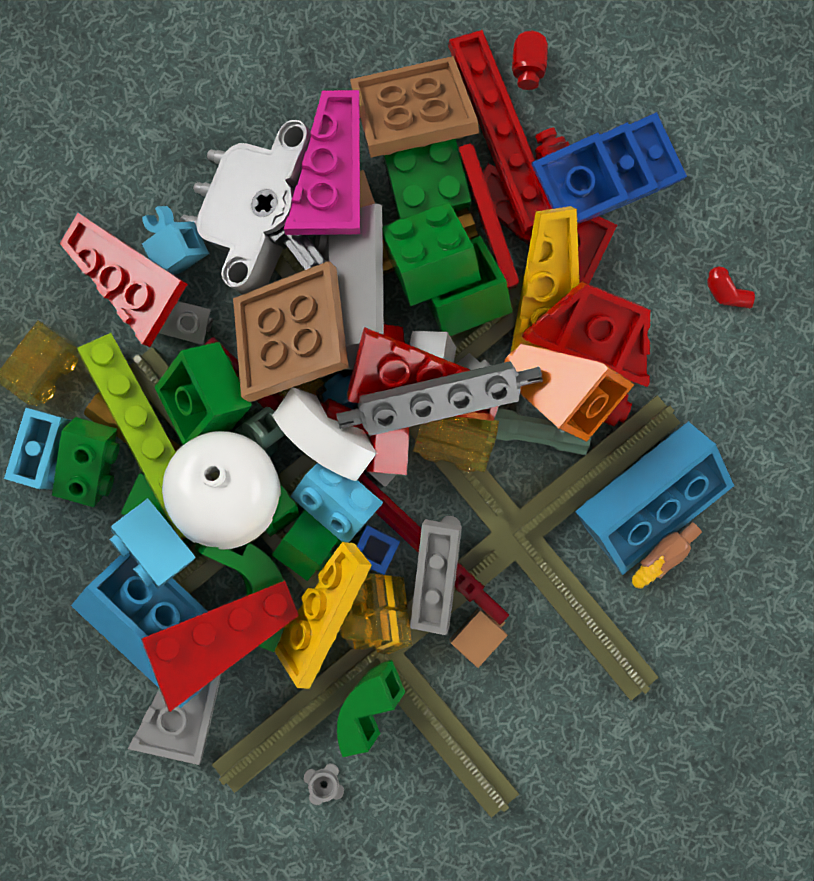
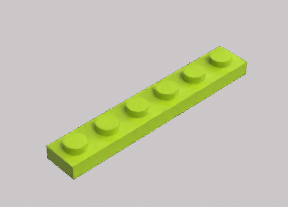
M109 333L78 347L80 357L169 523L181 540L187 538L169 517L162 494L163 477L176 451L113 335Z

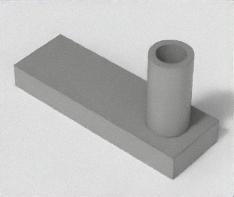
M445 516L440 522L425 519L422 523L410 624L411 629L447 635L449 631L462 531L460 521L454 516Z

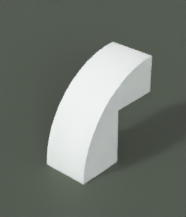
M292 387L272 415L280 429L300 450L325 468L350 480L357 481L377 454L364 430L354 426L340 429L338 421L327 417L321 403L314 394Z

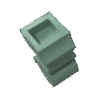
M270 407L263 408L232 431L256 442L265 450L269 457L278 450L276 442L285 436L272 416L275 411Z

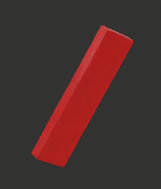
M471 143L459 147L460 159L494 260L507 281L508 290L518 286L519 279L474 145H471Z

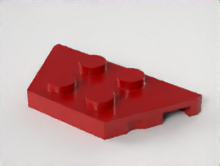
M583 281L526 329L522 335L525 341L551 351L604 363L637 384L648 387L650 383V376L647 374V355H650V340L648 339L650 310L645 306Z

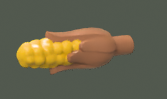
M692 522L680 534L673 532L664 537L651 553L640 562V568L632 577L633 586L641 589L649 585L656 578L661 579L670 569L682 562L691 550L689 544L702 533L701 529Z

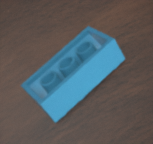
M688 421L677 431L671 433L666 440L652 451L645 454L622 475L616 477L593 498L587 500L575 512L589 534L620 573L624 575L649 555L664 537L679 531L734 487V484L716 444Z
M129 553L124 557L120 555L83 590L71 606L159 688L141 639L208 611L173 578L159 589L153 583L147 587L133 570L138 564ZM202 688L195 694H193L191 697H189L187 700H185L183 703H181L179 707L182 708L194 696H196L202 690Z

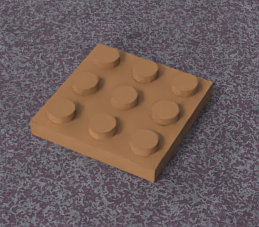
M454 56L350 79L351 89L359 90L360 122L371 158L411 148L425 147L429 144L451 139H460L479 133L478 120Z
M330 261L233 298L241 397L246 401L252 402L349 368L337 269Z

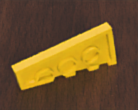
M572 206L536 211L511 352L516 350L520 344L546 349L525 341L522 338L524 331L579 284L577 209Z
M342 542L319 572V583L314 589L308 588L302 595L301 600L303 604L297 611L299 616L285 626L281 639L274 651L297 688L310 689L372 566L355 543Z

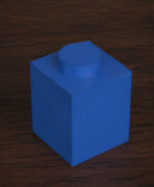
M367 525L357 547L371 563L370 569L384 575L401 540Z

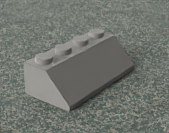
M372 204L360 208V234L316 235L315 238L317 250L326 262L330 261L337 269L349 366L346 369L353 370L364 327L384 335L382 205Z

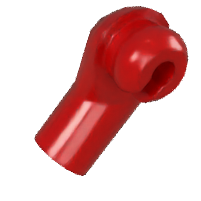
M718 266L711 269L707 284L718 303L728 306L752 308L755 299L754 291L736 289L726 268Z

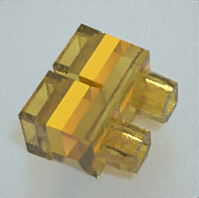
M379 574L367 575L352 604L350 616L345 617L341 625L342 638L353 641L355 650L375 648L377 653L391 654L412 645L408 612H403V610L408 609L404 577Z

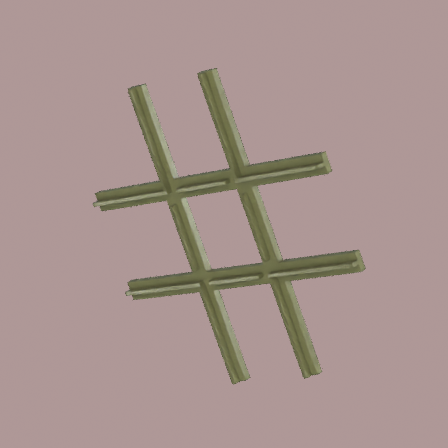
M287 247L282 249L274 270L284 279L305 269ZM525 273L518 278V286L508 290L512 313L450 336L456 346L455 364L469 353L477 359L515 328ZM151 347L143 355L137 354L132 358L134 362L129 367L144 394L176 432L154 388L169 368V365L154 347ZM658 395L655 396L588 451L587 455L582 456L520 509L445 419L409 427L411 436L491 531L490 534L459 558L458 563H461L469 573L475 576L478 582L485 586L515 561L630 701L633 700L641 692L646 694L650 690L648 686L659 677L543 537L678 426L680 421L673 414L674 409L670 405L666 406ZM305 453L278 475L281 486L289 496L292 495L303 477L318 463ZM216 471L210 474L214 480L219 477ZM292 499L296 506H298L299 504L294 499ZM296 520L290 522L271 537L264 531L249 543L252 544L262 537L274 552ZM197 542L189 548L196 557L194 561L173 577L189 594L193 593L226 566L195 550ZM286 566L305 591L308 588L314 589L319 583V571L316 570L311 578L306 581ZM455 587L451 613L467 601L465 596L459 593ZM357 595L339 629V633L352 648L314 679L310 689L302 688L212 764L221 776L219 781L222 785L227 783L234 793L237 792L341 706L369 670L392 659L405 690V694L398 705L488 815L492 818L500 810L505 812L509 809L508 804L519 795L516 788L404 653L428 633L410 628L414 596L396 611L400 643L381 650L375 649L372 623L374 615L371 614V611ZM390 617L380 624L382 646L392 642Z

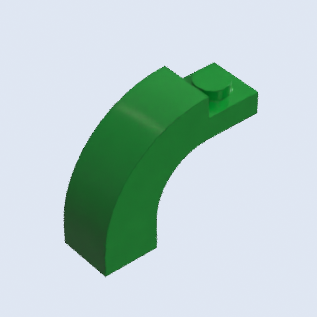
M199 543L194 548L202 555L235 569L244 581L246 596L284 581L274 562L262 550L251 543L236 547L233 550L232 548L219 549L218 547L205 546ZM285 626L260 644L259 647L274 653Z

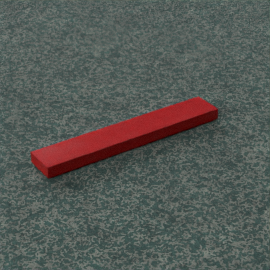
M480 30L449 39V50L451 55L454 56L478 123L523 235L530 234L533 230L536 211L549 210L552 207L531 165L535 161L484 32Z

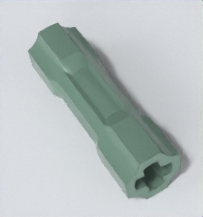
M498 408L494 421L481 420L479 436L504 441L522 440L549 445L556 450L587 455L591 437L586 442L559 429L550 420L523 416L515 411Z

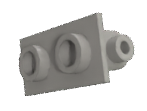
M177 301L159 333L203 345L206 331L210 332L213 318L209 317L211 309Z

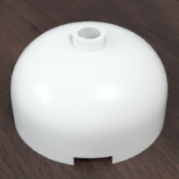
M218 431L202 434L191 439L174 454L163 477L162 494L169 517L189 540L205 546L231 549L251 542L268 528L273 521L272 517L276 511L279 496H281V486L272 460L260 445L244 435ZM216 471L219 477L213 481L210 474Z

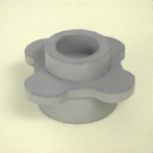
M329 763L323 769H309L305 772L304 782L309 785V800L312 804L320 805L322 802H327L331 799L338 800L343 796L344 787L339 784L337 777L339 769L335 764ZM326 781L327 786L322 787L320 783Z

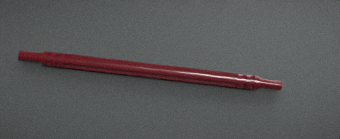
M212 337L206 342V344H211L219 341ZM221 344L225 354L230 358L233 369L240 381L238 359ZM278 393L256 401L263 408L270 407L276 411L283 398ZM362 473L357 480L383 502L375 513L419 553L422 528ZM457 563L455 589L463 594L469 602L474 601L496 623L501 625L507 619L509 613L483 590L485 586L478 582L475 576L469 573L461 563Z

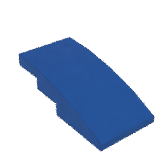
M657 112L630 125L627 122L603 134H593L531 163L552 209L569 206L576 208L577 224L647 197L687 177Z

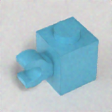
M157 206L155 208L159 221H157L155 215H145L142 217L145 228L150 232L156 233L142 243L149 259L170 273L179 274L209 254L195 223L174 222L173 213L168 206Z

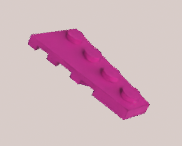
M359 90L322 91L311 129L310 142L302 161L300 178L292 197L291 210L285 222V235L360 234Z

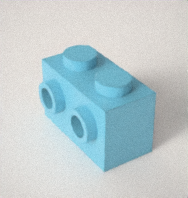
M25 408L4 479L37 489H53L61 431L72 420L43 411Z
M319 463L303 477L290 496L341 542L348 543L383 504L378 497L358 480L353 481L338 475Z
M148 498L111 526V532L114 536L109 540L123 557L128 553L138 564L133 570L147 587L153 583L159 589L196 558Z

